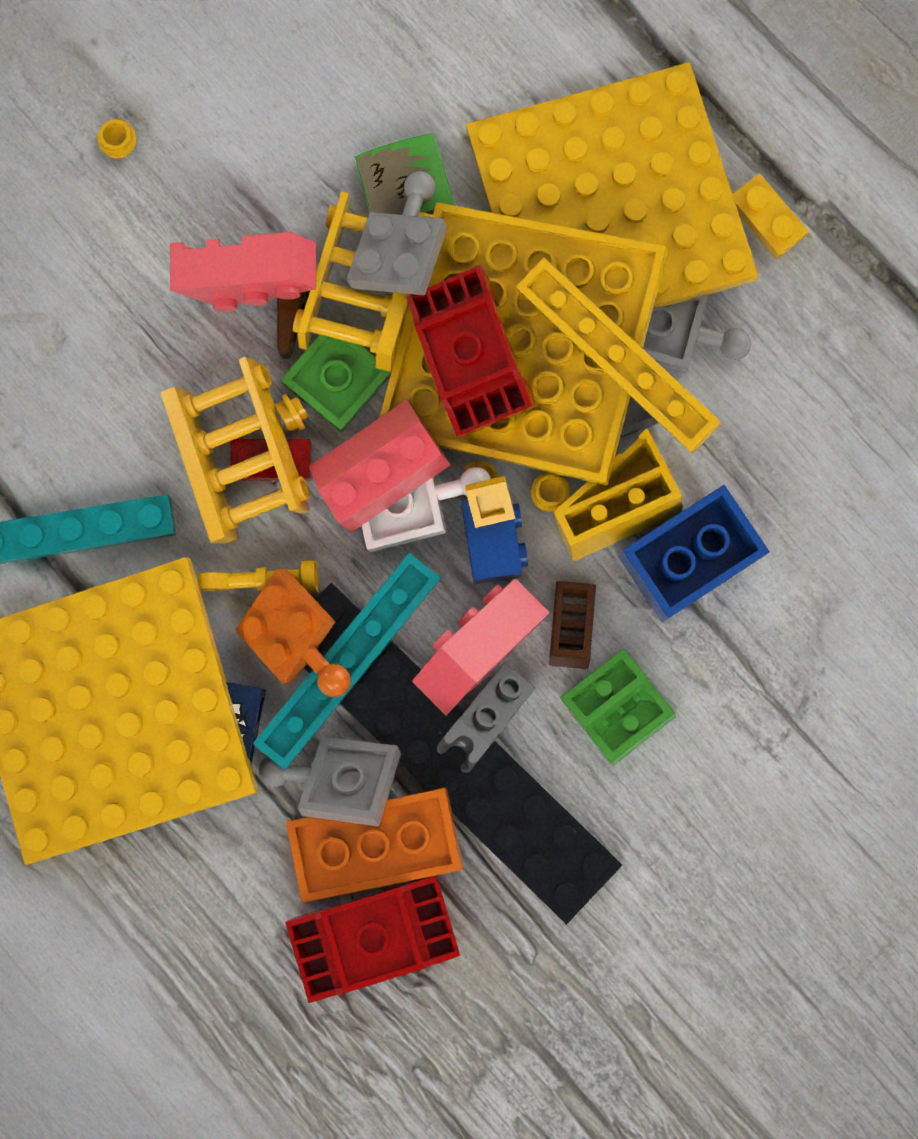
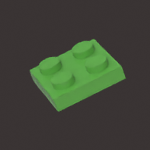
M319 335L280 381L339 432L343 433L387 382L391 372L376 368V357L363 346Z

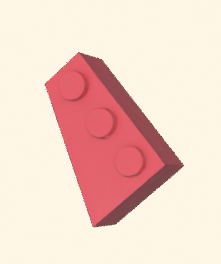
M293 232L242 236V244L220 246L219 239L206 240V248L195 249L185 246L183 242L170 243V290L212 304L214 310L222 312L237 310V305L242 304L265 305L268 303V299L276 297L280 299H296L300 297L301 292L316 290V242Z
M516 578L504 589L499 584L496 585L482 599L486 606L480 611L472 607L457 622L461 627L459 631L453 634L450 630H447L431 646L436 653L412 680L446 716L467 693L473 690L492 669L500 664L550 613Z

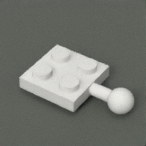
M472 467L463 472L460 479L436 485L434 476L362 525L367 550L374 552L447 533L440 501L460 495L467 496L465 485L491 479L489 473L480 467Z

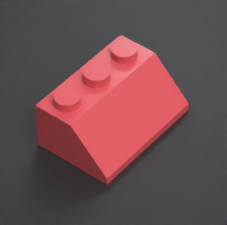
M406 399L311 464L309 469L319 493L338 523L350 532H353L451 464L409 400Z

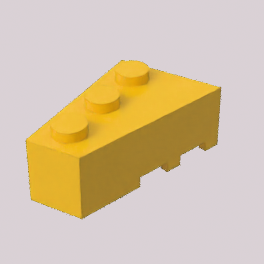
M646 428L638 436L636 442L622 454L619 453L615 456L608 486L587 481L554 511L556 527L572 561L575 562L682 512V494Z

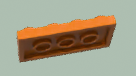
M447 787L387 800L379 826L314 817L286 821L302 903L464 869Z

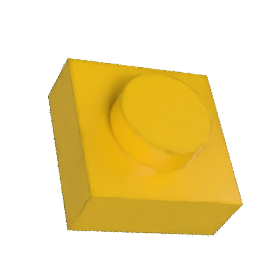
M505 476L465 485L475 528L515 519V511Z

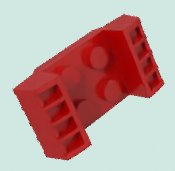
M481 265L428 287L425 295L410 294L406 296L418 338L456 437L467 436L537 407L529 383L521 375L496 308L499 306V302L494 289Z
M437 875L406 882L402 886L325 910L319 909L285 922L308 1003L345 994L461 956Z

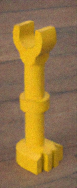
M303 560L299 569H287L309 594L319 593L317 560ZM257 567L255 572L198 573L199 589L203 590V592L257 587L258 591H262L275 570L268 571L267 567Z

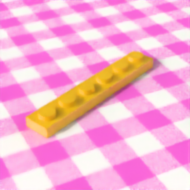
M545 257L516 286L517 290L691 454L722 425L716 416Z

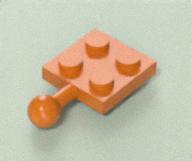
M276 569L235 631L282 684H293L303 668L308 664L318 675V687L326 696L339 697L346 693L350 687L351 679L349 672L341 665L330 664L317 650L335 621L287 569Z

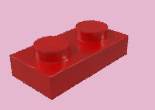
M235 439L230 441V466L269 451L266 440ZM286 439L299 477H303L305 481H311V471L309 469L311 465V440ZM275 466L238 481H279Z

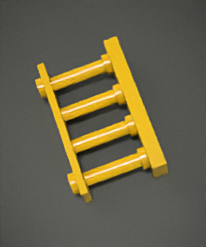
M341 191L337 205L331 204L327 213L326 227L330 229L316 270V290L310 291L305 309L297 310L293 323V332L298 333L299 348L307 350L312 333L369 347L370 352L376 353V368L391 372L409 307L406 296L410 294L393 292V295L386 293L384 297L328 282L333 263L351 267L356 253L355 251L339 247L344 228L363 233L368 219L364 216L349 213V193ZM419 212L418 215L421 217H433L432 214ZM323 297L381 312V317L386 318L383 329H375V332L318 318L317 315Z
M246 356L238 359L244 376L196 396L191 394L190 391L177 387L160 392L210 543L226 545L240 539L236 529L239 527V522L285 504L288 505L291 512L304 514L311 511L307 502L310 499L308 485L303 477L298 475L269 387L272 386L270 374L263 364ZM249 391L256 410L255 414L209 433L203 431L199 419L202 410ZM262 428L269 451L222 470L215 467L211 455L215 447ZM275 466L281 489L234 508L228 505L224 494L226 485Z

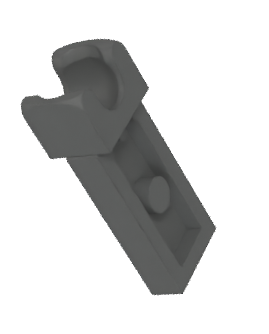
M504 663L436 747L437 752L444 754L452 746L461 747L465 751L466 758L461 764L460 769L463 773H469L536 687Z

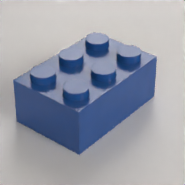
M722 485L622 550L618 558L663 623L767 555L770 551L725 485Z

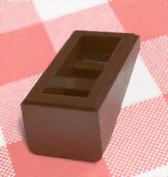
M310 291L301 292L300 297L296 299L277 298V349L282 359L291 358L298 333L293 332L295 315L298 309H305Z
M556 581L549 656L550 666L576 669L589 668L596 584ZM563 597L587 599L586 605L562 603ZM561 614L585 615V620L561 618ZM560 630L584 632L583 637L560 635ZM559 646L572 647V648H582V651H580V650H569V649H559Z

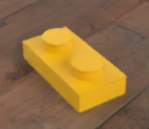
M760 173L733 193L739 216L776 260L808 235V229Z

